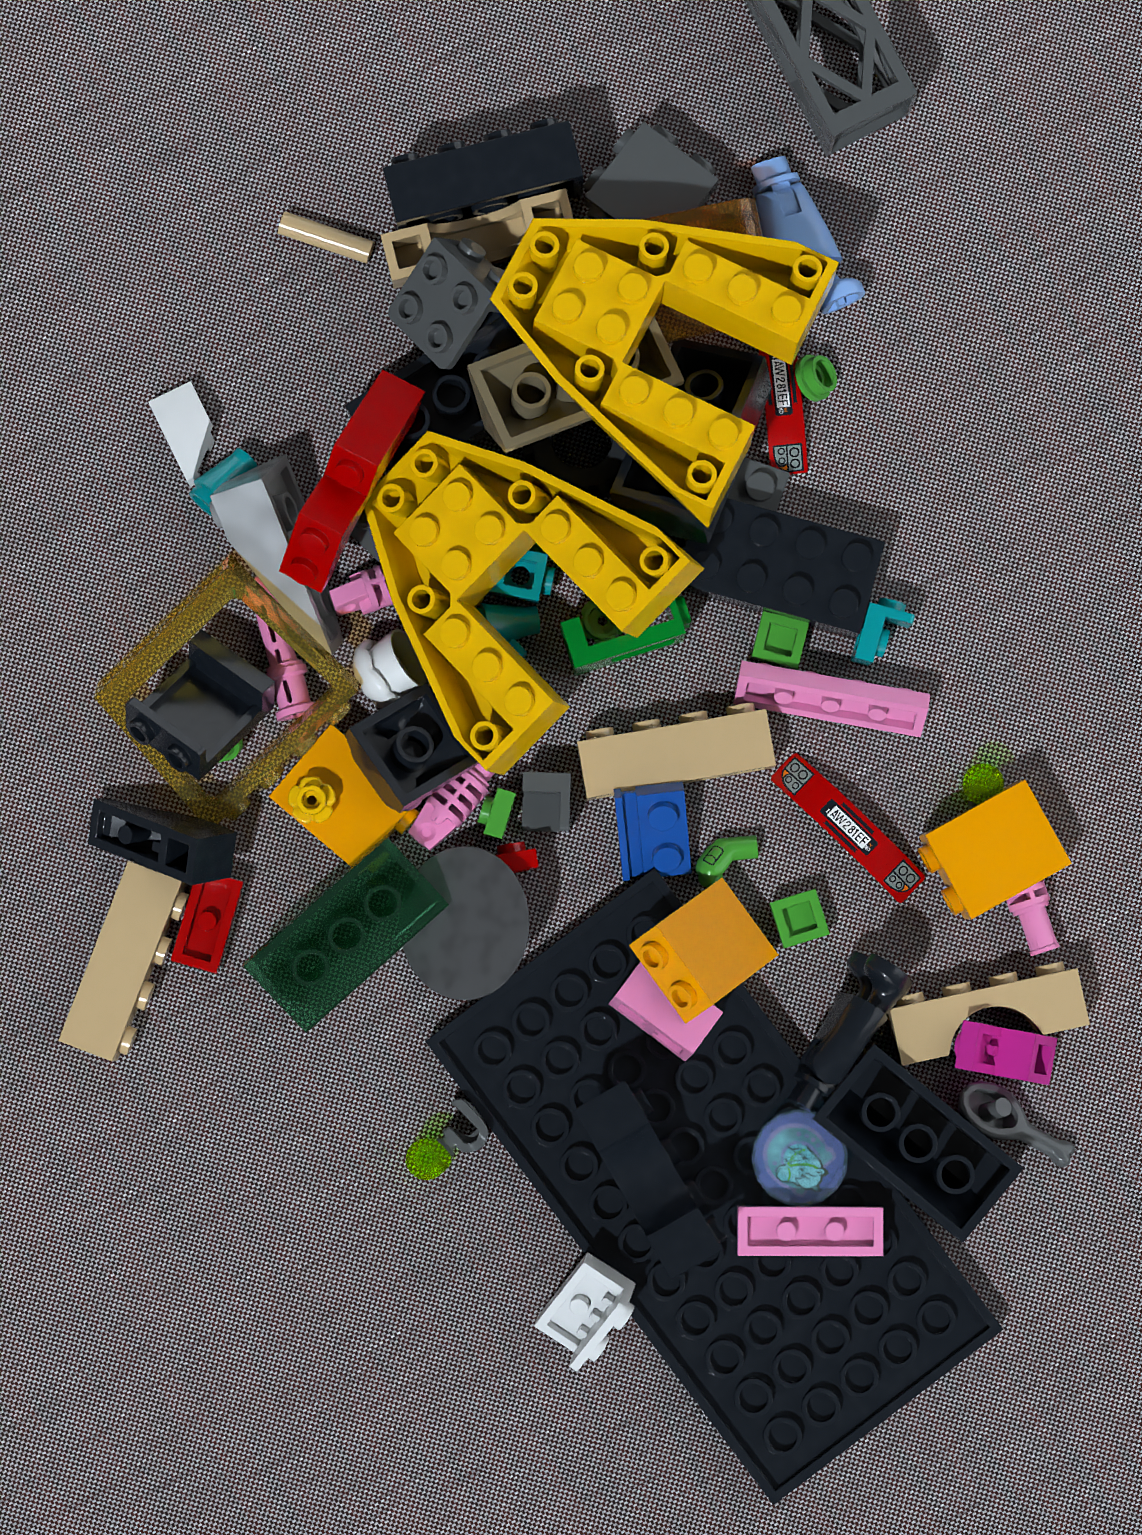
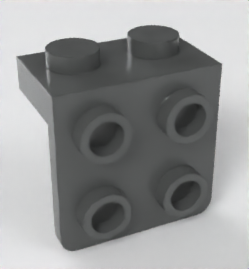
M434 237L388 311L389 318L441 369H452L489 312L500 313L490 300V297L500 281L504 270L494 267L485 258L486 251L484 248L468 238L453 240Z

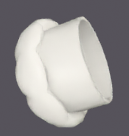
M400 629L391 631L379 641L364 640L354 651L353 672L355 679L361 684L364 695L372 699L375 706L380 709L425 683L430 687V683L407 633Z

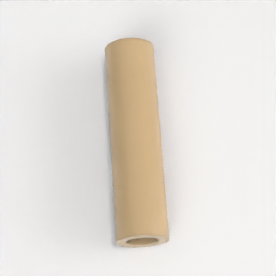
M286 211L283 213L278 227V234L366 264L370 260L375 244L372 240Z

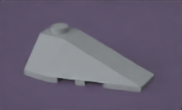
M285 454L222 483L210 495L212 500L210 502V512L217 527L223 528L229 543L323 658L333 655L344 641L329 595L328 585L320 593L306 585L297 583L291 577L279 572L298 514L305 504Z

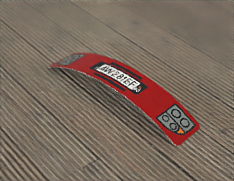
M759 350V355L766 358L772 386L765 405L770 466L790 474L807 473L808 463L802 393L795 377V365L798 357L796 356L792 365Z
M792 754L771 776V781L849 852L898 903L904 902L924 881L925 875L852 802L799 754Z

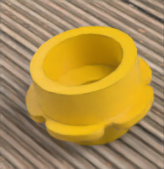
M314 776L305 777L300 781L299 785H294L288 795V803L293 807V816L298 821L306 824L311 823V821L322 823L333 813L332 804L336 801L335 791L330 784L322 783L320 778ZM315 796L317 802L314 805H309L307 802L308 797Z

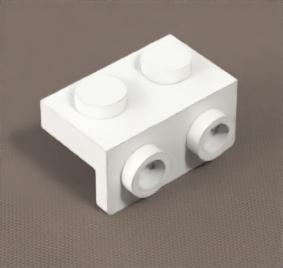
M587 1252L540 1312L534 1327L573 1351L569 1367L578 1371L587 1359L593 1362L598 1359L609 1341V1337L606 1335L612 1327L620 1330L628 1321L635 1307L629 1301L636 1283Z

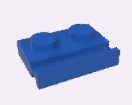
M683 781L635 786V790L621 792V788L613 789L623 881H629L630 877L645 876L654 868L661 877L692 874Z

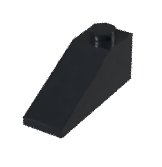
M100 797L93 800L88 844L189 885H196L231 878L237 832L202 818Z

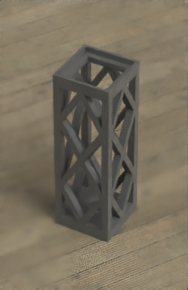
M744 0L826 157L910 114L918 92L869 0ZM813 1L845 19L852 32L813 10ZM775 2L797 14L796 40ZM811 23L858 51L856 85L809 58ZM874 72L882 90L872 95ZM815 76L854 99L855 104L849 105L821 88Z

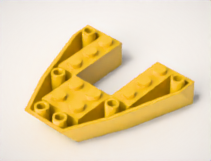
M533 218L490 300L559 386L597 425L701 523L709 528L751 445L755 425L629 366V363L662 303L792 365L833 285L839 262L795 241L643 219Z
M427 431L377 483L364 508L392 603L454 737L486 771L504 775L570 708L475 608L477 603L529 549L537 543L622 632L636 638L705 569L656 526L524 461Z

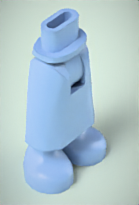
M786 156L775 157L753 165L751 171L757 185L753 187L752 192L756 198L760 236L795 241L840 263L842 256L825 221L802 182H799L798 172H791ZM836 274L833 285L820 309L822 314L832 313L861 299L865 295L862 282L855 278L840 279Z

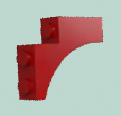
M382 369L335 442L322 478L300 510L279 572L291 577L299 584L306 585L320 593L323 592L370 496L400 443L414 423L425 394L424 390Z

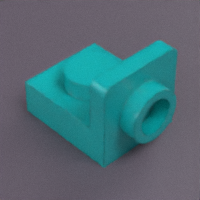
M879 598L877 604L868 603L861 632L854 644L851 662L869 666L873 663L875 656L883 657L890 635V630L883 628L884 622L905 628L913 625L915 615L905 612L906 604L887 598Z

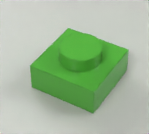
M763 611L750 659L797 670L809 623Z
M497 788L495 798L485 796L478 823L486 825L484 830L485 836L503 841L517 796L516 793Z
M816 889L769 903L783 949L830 934Z

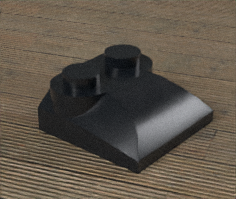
M427 683L353 725L345 734L351 755L381 800L398 813L416 808L424 798L479 764L454 737L437 698Z

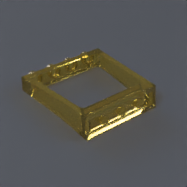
M229 554L98 681L94 698L198 818L218 824L225 817L231 821L237 819L251 802L247 796L258 785L266 790L279 779L284 772V768L280 765L292 753L298 758L302 757L317 741L318 736L314 732L327 721L333 726L348 713L352 706L348 700L358 691L359 681ZM237 598L242 600L331 684V687L218 795L210 796L204 792L188 772H180L174 769L167 762L163 754L149 744H140L130 735L126 728V703L129 701V697L231 599Z

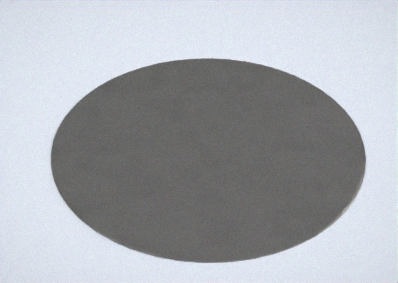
M461 846L437 853L418 869L406 889L400 912L401 941L410 966L419 979L430 989L442 996L456 1000H472L484 997L499 989L509 980L518 968L527 946L529 910L523 888L516 875L506 863L486 850Z

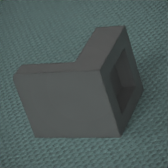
M523 772L522 829L524 831L569 833L571 773Z

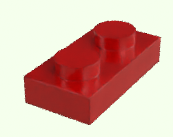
M226 878L192 885L170 961L218 974L245 882Z

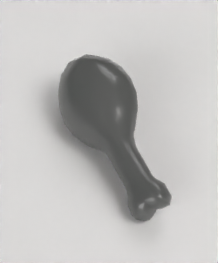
M984 1081L968 1083L958 1094V1110L961 1116L987 1138L993 1140H1019L1047 1155L1060 1168L1070 1164V1156L1076 1150L1074 1144L1067 1140H1058L1033 1126L1028 1121L1019 1101L1004 1087Z

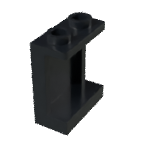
M201 629L189 641V657L142 702L132 697L126 703V728L137 742L142 745L149 744L163 754L167 762L174 769L180 772L186 771L200 781L274 708L275 681Z

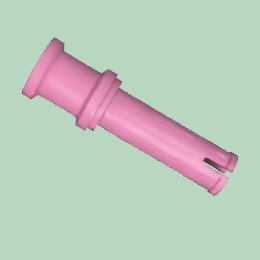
M258 577L248 580L246 585L249 588L258 627L270 665L266 669V675L275 681V696L279 711L275 713L277 721L292 720L318 711L317 703L312 702L304 677L308 670L302 660H297L283 607Z

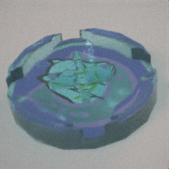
M795 1109L777 1114L762 1126L753 1143L751 1162L757 1181L768 1195L784 1204L806 1206L822 1202L838 1189L846 1175L848 1162L846 1146L812 1119L816 1114L813 1111Z

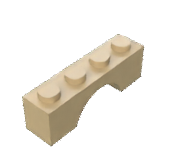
M566 188L521 199L503 209L470 219L440 224L424 223L380 234L393 288L403 287L434 237L453 240L471 239L484 248L486 251L485 258L491 264L511 260L533 218L574 219Z
M1061 961L1035 967L1037 976L1018 980L1017 972L1015 971L988 977L990 986L971 990L969 981L941 987L943 997L925 1000L923 992L905 995L897 1001V1007H893L887 1014L897 1063L903 1066L949 1056L952 1039L963 1020L976 1011L988 1007H1002L1018 1013L1040 1035L1090 1025L1078 968L1065 970L1064 963Z

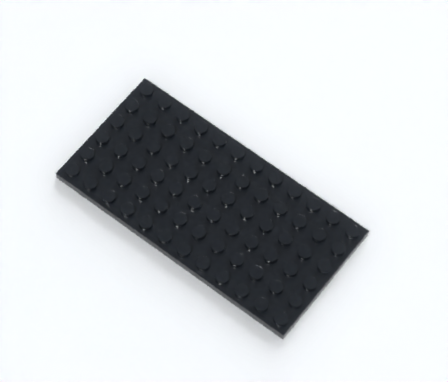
M654 868L512 975L499 989L483 997L425 1042L584 1254L590 1253L636 1283L629 1301L635 1306L631 1314L632 1318L771 1503L775 1505L1004 1329L899 1190L843 1144L845 1153L843 1172L834 1188L820 1199L805 1203L784 1201L770 1193L758 1178L754 1164L756 1142L763 1129L777 1117L789 1113L802 1112L815 1115L827 1097L821 1095L811 1111L803 1110L788 1100V1097L798 1083L793 1076L796 1071L801 1072L800 1059L742 983L714 1004L723 1014L693 1055L686 1061L682 1060L609 1005V1002L640 963V960L629 947V944L683 906ZM623 1081H626L631 1092L641 1088L655 1112L646 1118L659 1141L668 1136L682 1160L674 1166L683 1182L690 1178L693 1179L706 1202L698 1207L704 1218L713 1214L727 1237L726 1241L719 1244L723 1251L673 1280L668 1276L633 1211L574 1110ZM737 1206H882L883 1256H738Z

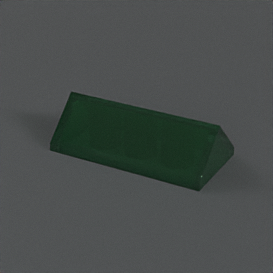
M385 835L243 962L242 965L307 1033L448 907L449 903L412 860Z

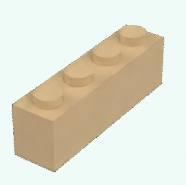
M744 703L726 707L727 716L708 719L707 711H698L679 715L680 724L661 727L660 719H652L633 723V732L614 735L613 727L586 731V740L577 741L586 800L614 796L613 789L621 788V792L635 790V786L680 781L686 784L772 769L776 766L766 709L755 711L754 703Z
M127 862L58 1041L112 1062L118 1061L120 1053L124 1055L129 1054L138 1031L137 1028L131 1026L137 1009L146 1010L155 988V984L149 982L150 975L155 964L161 966L164 964L172 944V939L166 937L172 919L180 921L186 909L190 895L183 892L186 883L139 864Z

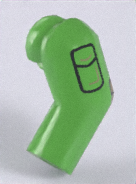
M756 835L713 840L696 863L695 871L698 874L699 883L708 888L720 878H723V873L732 861L757 859L758 845Z

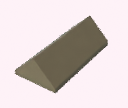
M654 316L629 366L673 387L684 384V378ZM525 343L467 365L484 428L505 453L592 420L552 378Z

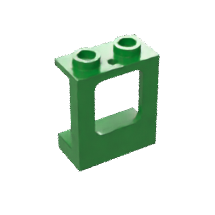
M677 597L665 609L669 621L646 628L638 638L626 634L588 646L579 617L560 622V632L574 675L578 676L683 642L686 635L685 629L690 628L689 624H691L690 614L684 597Z

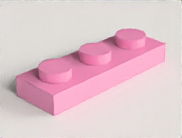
M737 1206V1255L883 1256V1207Z

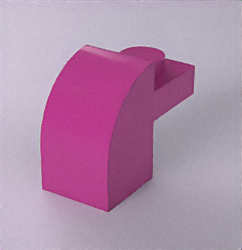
M963 1020L961 1032L957 1035L955 1041V1068L1049 1085L1058 1038Z

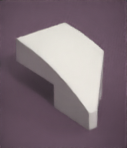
M189 381L148 401L191 487L195 485L193 481L200 477L198 473L199 467L206 451L211 452L215 440L211 434L213 425L193 384Z

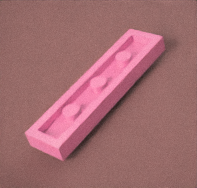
M742 661L733 704L754 703L755 708L921 737L929 709L930 694L913 691L908 688H894L866 683L857 679L849 680L821 675L813 671H799L776 667L767 663Z

